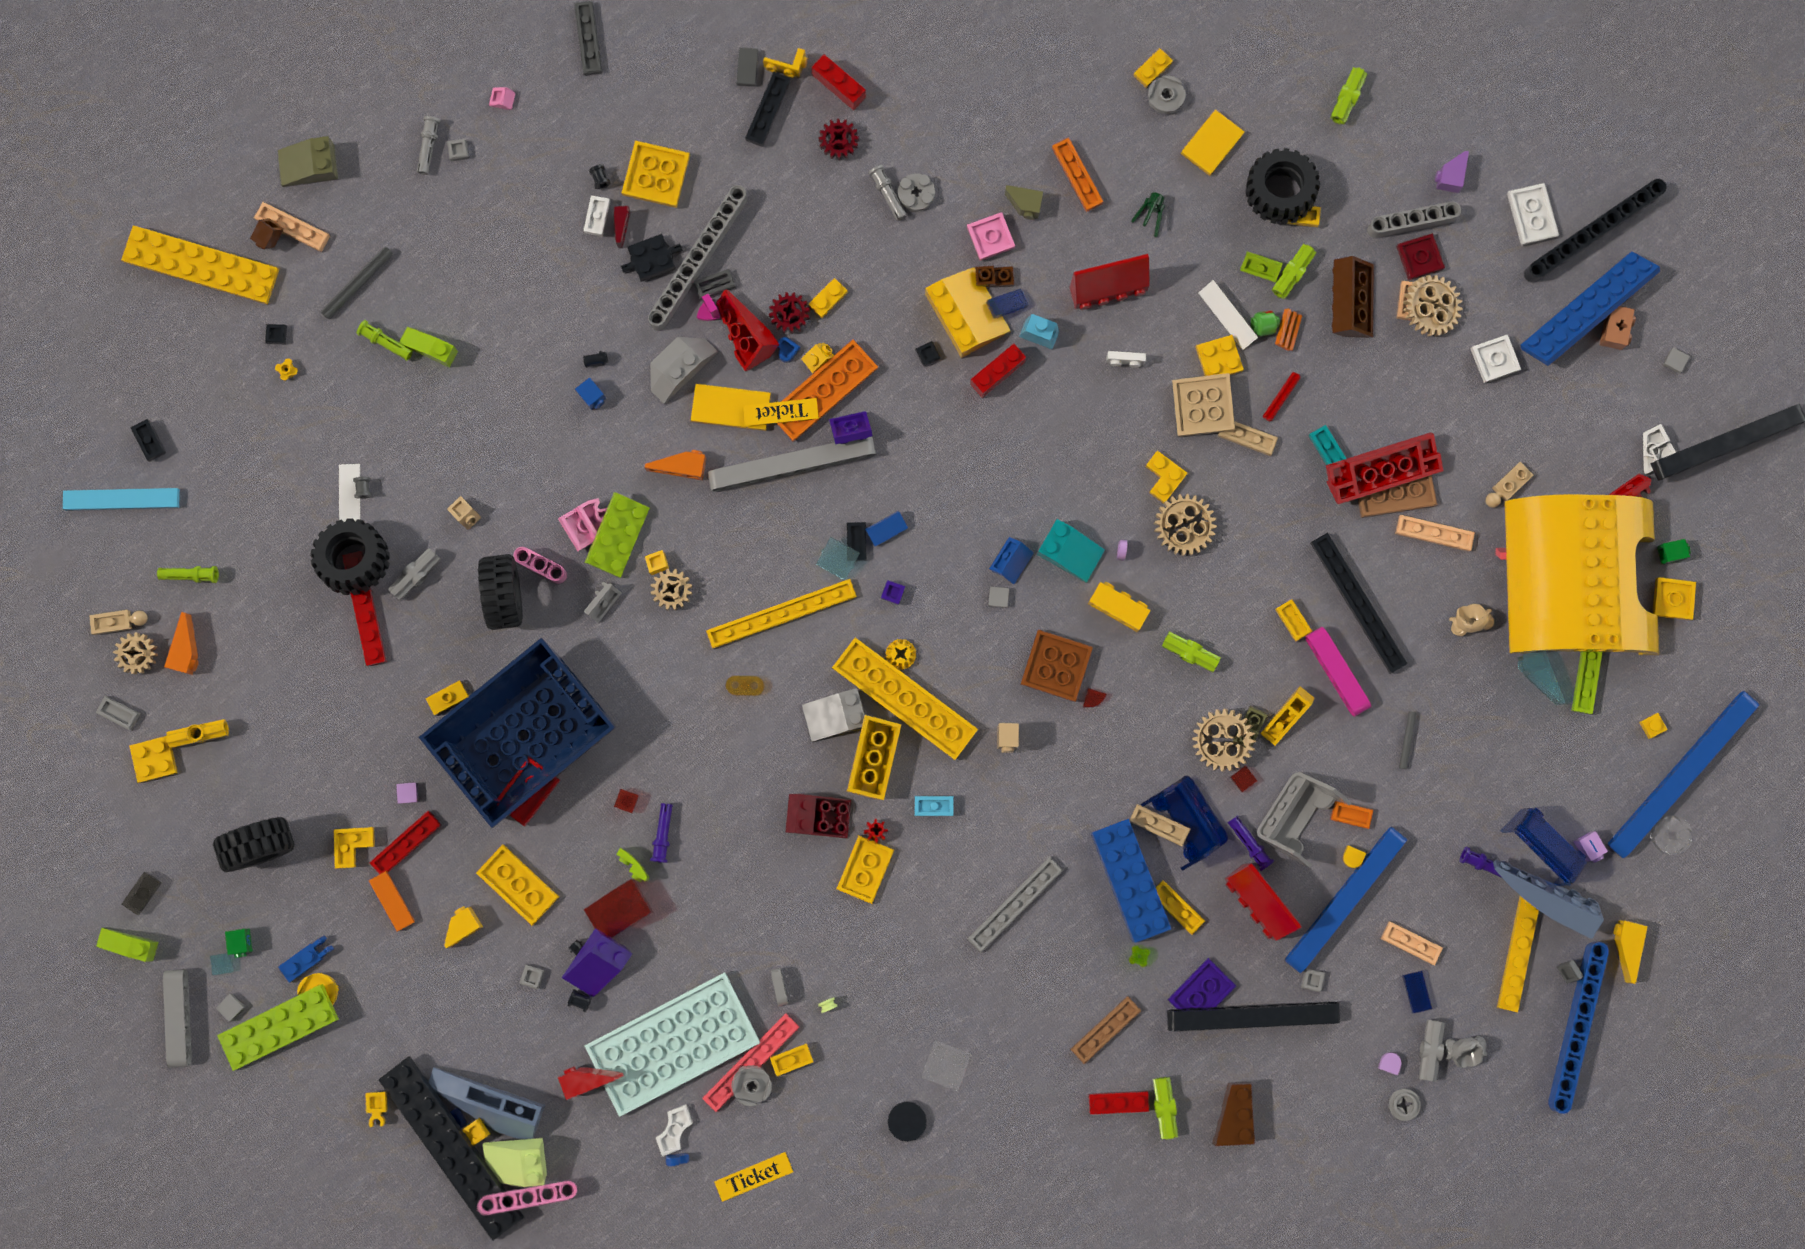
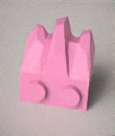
M599 498L589 500L558 518L577 551L593 543L607 508L598 509L600 504Z

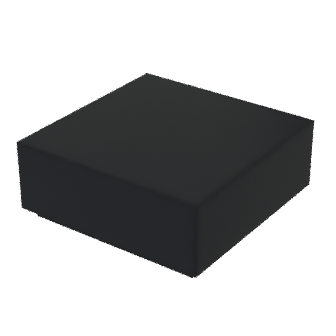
M266 324L265 343L286 344L287 326L285 324Z
M933 341L915 349L923 367L940 359Z

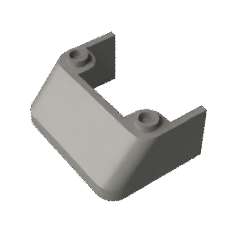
M1295 773L1290 777L1261 822L1257 835L1289 858L1310 868L1312 864L1301 856L1304 846L1297 840L1316 808L1321 810L1329 809L1335 800L1349 806L1352 802L1336 788L1303 773Z

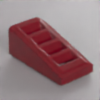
M614 206L615 239L618 248H623L630 218L629 206Z

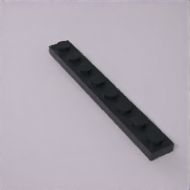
M1328 532L1310 543L1389 674L1407 665L1408 663Z

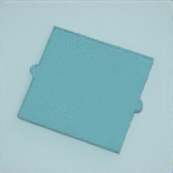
M830 537L825 548L821 550L822 554L816 565L846 580L851 569L855 568L854 564L860 553Z

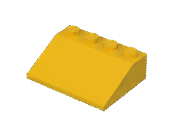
M975 267L941 279L925 288V295L961 358L1011 332L987 288L976 286Z

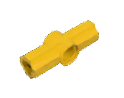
M225 719L200 725L193 724L186 728L168 731L166 740L169 748L203 743L207 740L229 736V727ZM197 729H200L201 735L196 739L194 733Z

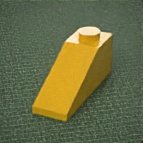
M1299 686L1260 734L1276 746L1312 705L1315 698Z
M1618 920V923L1614 926L1613 933L1626 983L1636 984L1648 926Z

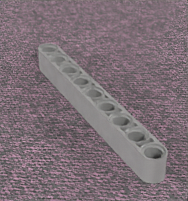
M735 185L729 190L649 313L648 320L654 330L661 331L667 326L693 286L694 281L697 280L745 206L747 194L744 187ZM737 193H741L743 197L740 199H735L734 195ZM726 209L733 210L729 215L724 214ZM716 224L723 225L720 230L714 229ZM707 239L713 241L709 246L703 244ZM696 255L703 256L700 261L693 260ZM687 270L693 272L689 277L683 275ZM676 286L683 287L680 292L673 291ZM667 301L673 303L672 306L669 308L663 307L664 303ZM661 317L662 321L660 323H653L654 318Z
M868 437L864 440H854L846 444L835 445V443L714 469L707 472L711 491L717 492L869 458L876 455L873 437Z

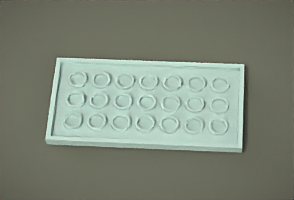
M724 972L585 1045V1048L596 1069L623 1073V1077L604 1085L620 1117L754 1047L760 1041L729 978Z

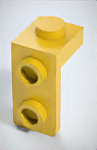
M798 48L793 65L766 57L763 59V64L770 72H782L784 75L793 78L794 76L800 77L802 68H806L808 58L806 57L805 50Z

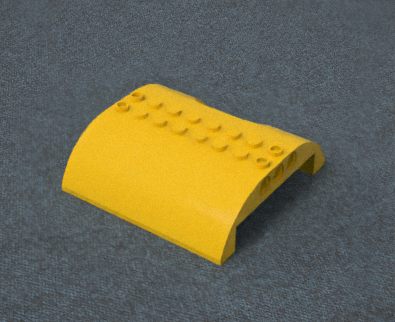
M1582 494L1543 495L1505 501L1509 653L1528 654L1535 651L1636 652L1639 655H1659L1658 616L1646 611L1641 606L1637 596L1636 546L1638 542L1655 541L1653 502L1646 498L1634 496Z

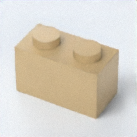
M999 723L997 726V749H1001V753H1013L1014 749L1019 747V723Z

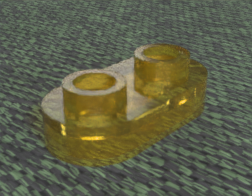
M731 676L726 681L727 691L736 696H758L762 694L765 687L762 679L756 676ZM738 682V688H732V683ZM754 682L757 683L758 688L752 689L751 684Z

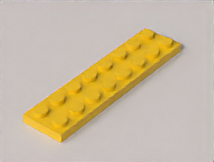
M134 225L121 259L122 262L267 305L279 273L277 267Z
M856 637L832 667L833 670L953 760L957 759L978 731L975 726Z

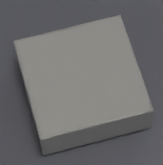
M466 139L447 141L450 161L469 159Z
M1673 347L1669 351L1663 366L1680 374L1690 356Z
M990 587L988 606L1007 608L1009 588Z
M526 964L519 984L539 989L545 970Z
M1305 969L1301 988L1321 992L1325 973Z
M229 994L216 1007L229 1022L245 1008L233 994Z

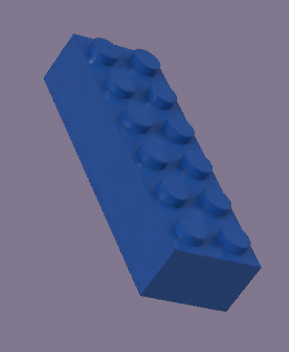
M1129 819L1090 833L1132 942L1137 943L1171 930Z

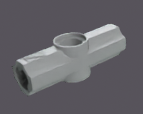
M428 548L415 562H411L404 568L402 575L388 590L401 601L414 587H418L426 580L427 574L441 559Z
M1427 1020L1424 1040L1420 1045L1421 1064L1418 1079L1437 1082L1439 1061L1442 1060L1444 1054L1442 1041L1445 1023Z

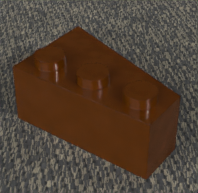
M1233 1082L1227 1084L1221 1114L1212 1141L1214 1146L1255 1144L1251 1083Z

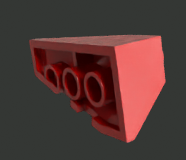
M728 289L724 290L716 304L723 323L727 324L730 334L728 338L730 341H733L736 350L733 351L735 357L744 371H749L770 358L779 343L771 331Z

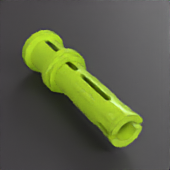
M366 320L362 321L357 329V335L366 337L372 344L378 343L406 361L413 354V350L383 334L382 329H376L369 325Z
M196 566L191 569L158 568L159 570H157L158 580H193L196 583H201V581L217 583L219 578L217 566H212L211 568Z

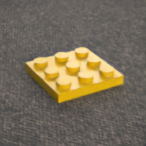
M635 140L622 189V196L677 208L690 153Z

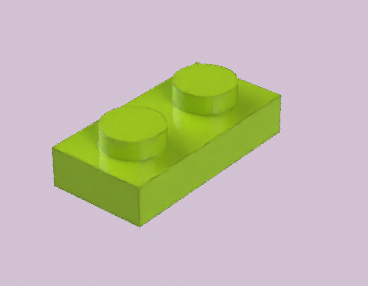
M1247 251L1240 271L1276 283L1283 263Z

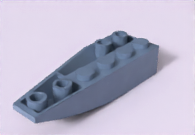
M1494 860V868L1498 874L1532 906L1556 922L1590 939L1594 937L1604 921L1598 902L1591 898L1585 899L1581 897L1579 892L1573 889L1563 888L1517 869L1505 861Z
M435 1067L433 1068L429 1083L437 1094L475 1119L480 1118L486 1126L496 1132L520 1140L534 1139L545 1108L544 1104Z

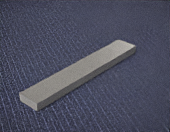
M1048 857L967 938L970 943L981 953L1063 869L1051 857Z

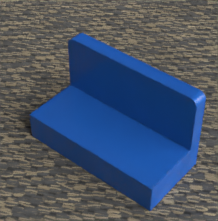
M1009 537L989 569L1003 576L1010 583L1015 584L1034 553L1021 541Z

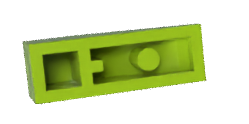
M410 327L406 328L399 341L403 346L449 368L458 353V350L453 345Z
M102 927L96 947L125 957L149 962L154 960L159 942Z

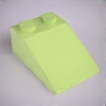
M543 1138L483 1143L485 1162L500 1183L522 1187L544 1185L547 1169Z

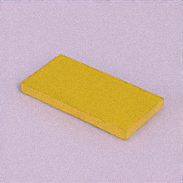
M695 384L691 422L766 431L767 424L745 426L743 406L770 403L771 393Z
M504 844L476 872L531 926L559 898L547 884Z

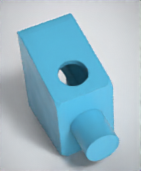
M1031 314L1025 320L1019 337L1053 349L1059 334L1058 325L1053 321Z

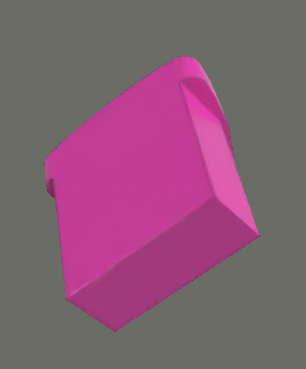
M709 293L702 296L703 304L697 313L698 320L713 321L720 319L718 309Z

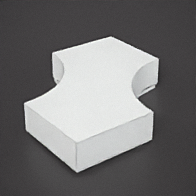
M687 1104L668 1111V1125L665 1131L656 1137L662 1156L681 1150V1135L685 1128L693 1124Z

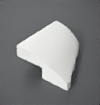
M1661 424L1643 433L1644 474L1646 475L1653 472L1650 463L1676 453Z

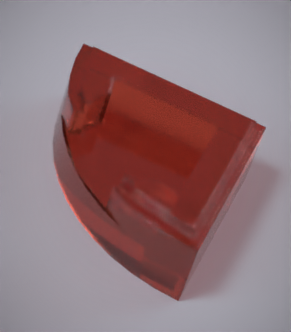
M1088 688L1083 707L1092 708L1099 705L1107 694Z

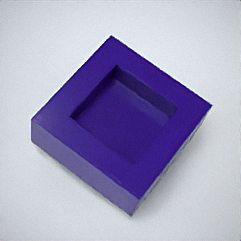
M887 580L881 599L899 605L905 586Z

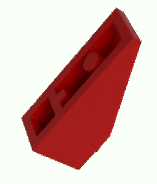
M574 1066L564 1070L565 1075L558 1077L564 1096L568 1100L615 1081L624 1075L622 1072L587 1067L576 1070Z

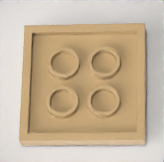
M1229 373L1172 380L1178 437L1235 430Z

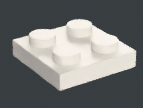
M1508 335L1470 348L1484 383L1521 370Z

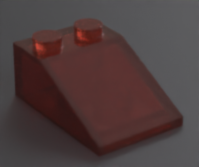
M634 879L628 880L583 909L593 927L610 938L654 913Z

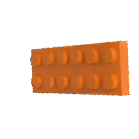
M854 340L850 341L781 401L817 398L819 418L779 422L776 424L794 442L878 369V366Z

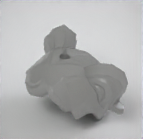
M1481 1036L1463 1038L1458 1041L1448 1039L1443 1043L1444 1053L1447 1055L1446 1059H1453L1460 1068L1477 1066L1482 1062L1483 1056H1487V1052H1485L1486 1041Z

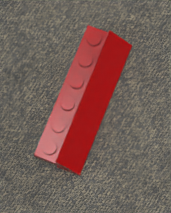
M1430 432L1326 465L1328 476L1326 483L1336 503L1342 504L1442 472L1441 454L1437 452L1434 434Z

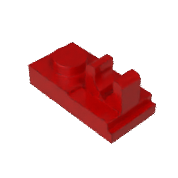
M1638 474L1609 495L1642 497L1641 491L1646 493L1651 491L1649 488L1651 478Z

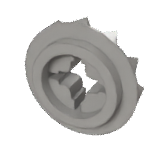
M1400 1089L1393 1092L1389 1098L1388 1107L1395 1118L1409 1121L1418 1115L1420 1100L1413 1091ZM1403 1098L1406 1102L1412 1103L1406 1106L1405 1111L1402 1107L1397 1106L1402 1103Z

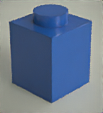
M590 377L575 388L576 392L591 410L594 408L598 409L604 404L605 395Z

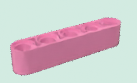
M564 1181L488 1195L478 1202L477 1209L480 1214L488 1216L567 1201L576 1195L577 1187L571 1181ZM563 1186L571 1188L570 1196H565L562 1193ZM544 1189L551 1191L552 1197L550 1200L543 1198L542 1192ZM524 1193L531 1194L532 1201L530 1204L523 1202L522 1196ZM505 1196L512 1199L511 1207H505L502 1204V1199ZM489 1200L492 1203L490 1211H485L482 1208L483 1201Z

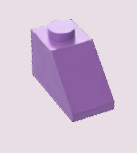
M1464 151L1443 165L1440 171L1436 172V189L1459 193L1464 184L1469 151Z

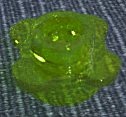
M1134 945L1131 948L1132 954L1128 959L1129 963H1136L1140 967H1146L1150 950L1147 948L1141 949L1139 946Z

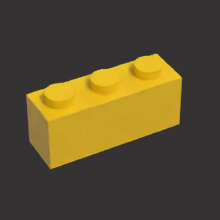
M1100 582L1088 605L1138 632L1151 611L1147 609L1148 605L1141 601H1133L1126 592L1121 591L1119 593L1108 582Z

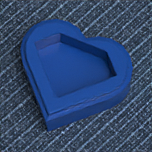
M782 337L778 340L779 358L782 362L788 363L801 348L787 337Z
M688 1153L666 1155L667 1166H678L689 1162Z

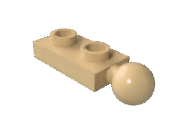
M1519 462L1492 488L1496 493L1487 495L1486 504L1491 508L1498 507L1501 503V498L1507 501L1533 474Z
M130 610L89 615L92 635L132 630V623L142 626L148 619L147 614L140 610L135 611L132 615Z

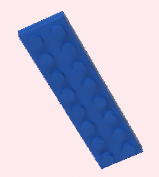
M1631 251L1520 345L1521 349L1549 366L1661 272L1660 267Z

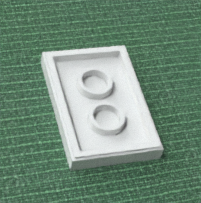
M1545 183L1507 192L1521 246L1559 237Z

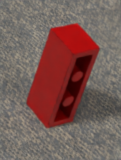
M825 54L812 66V76L853 111L866 98V89Z
M1012 344L972 377L970 385L983 398L1021 367L1026 361V356L1015 344Z

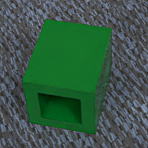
M1686 539L1667 542L1657 546L1661 565L1685 560L1690 557L1691 549L1689 544L1686 543Z
M250 928L225 931L227 955H234V958L246 957L247 952H253Z

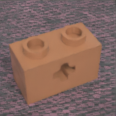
M1619 306L1604 319L1599 345L1622 350L1629 345L1632 339L1630 330L1634 326L1636 319L1633 316L1635 309Z

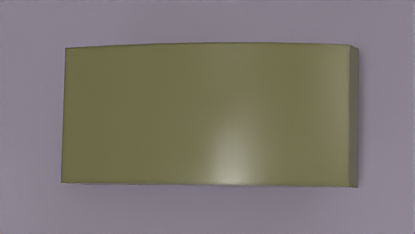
M1250 705L1243 719H1248L1246 726H1253L1249 732L1255 733L1254 736H1251V739L1256 740L1268 714ZM1246 734L1243 737L1235 735L1236 739H1233V742L1241 744L1246 748L1243 743Z

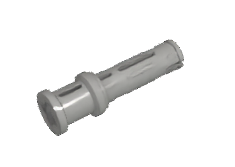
M424 116V130L421 132V138L423 139L416 172L423 175L429 174L433 144L438 138L436 133L438 124L441 122L440 119L432 116Z
M878 165L872 168L868 174L873 177L877 184V190L882 192L896 221L905 218L907 214L892 189V181L890 178H887L883 170L884 166Z

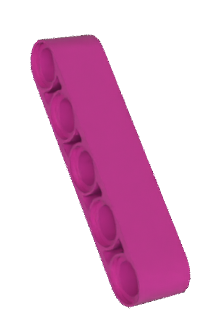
M1320 627L1306 635L1305 639L1351 715L1356 717L1371 708L1369 699L1325 628Z

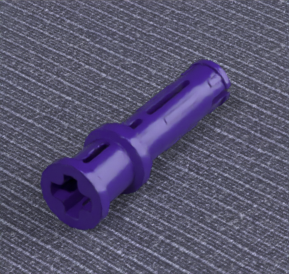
M661 803L656 840L652 843L654 850L650 861L667 863V847H670L667 840L673 805L667 804L666 809V804Z
M1238 816L1228 822L1250 852L1248 853L1249 857L1253 858L1259 865L1260 871L1275 862L1266 854L1264 846L1256 842Z
M1469 847L1463 849L1459 859L1460 863L1470 864L1476 870L1483 869L1501 877L1494 868V861L1488 859L1485 854L1471 851Z

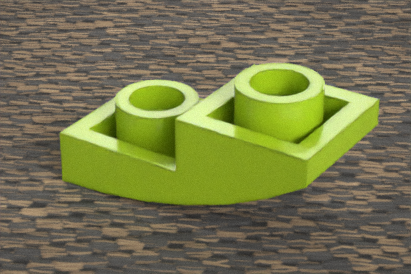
M620 848L616 854L620 857L619 861L627 866L630 863L633 864L629 870L632 873L631 877L640 883L643 880L648 881L649 876L640 862L629 852Z

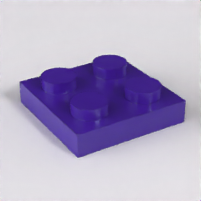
M866 411L829 419L835 445L846 444L854 440H864L873 436Z

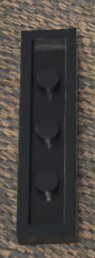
M773 71L746 134V141L763 147L789 87L791 78Z

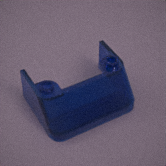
M1190 776L1182 777L1141 803V806L1144 807L1152 802L1156 810L1160 812L1167 810L1173 821L1190 828L1186 837L1187 844L1183 847L1184 857L1189 862L1180 867L1182 871L1205 859L1228 841L1226 831Z
M1521 809L1500 831L1502 833L1514 832L1559 877L1554 884L1557 886H1571L1586 866L1587 862L1585 859L1587 857L1580 850L1576 851L1543 818L1544 815L1539 809Z

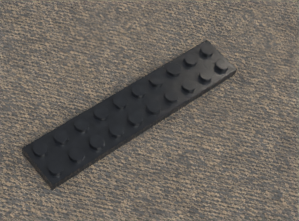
M410 1056L378 1080L492 1241L524 1218L520 1210L488 1216L478 1212L477 1204L483 1197L507 1191L477 1149L471 1144L467 1135L462 1131V1128ZM505 1196L502 1199V1204L505 1207H511L512 1199ZM485 1200L482 1203V1208L485 1211H490L492 1203L489 1200Z

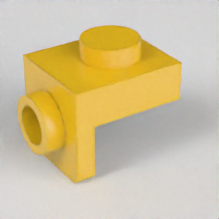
M819 343L815 344L801 360L812 373H815L834 354L829 345Z

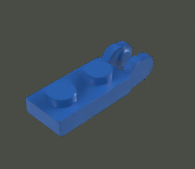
M325 935L278 966L289 983L322 961L323 957L334 950L331 945L320 953L317 951L316 948L327 940Z

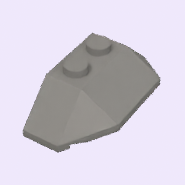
M677 337L650 363L651 392L665 405L718 351L706 339Z

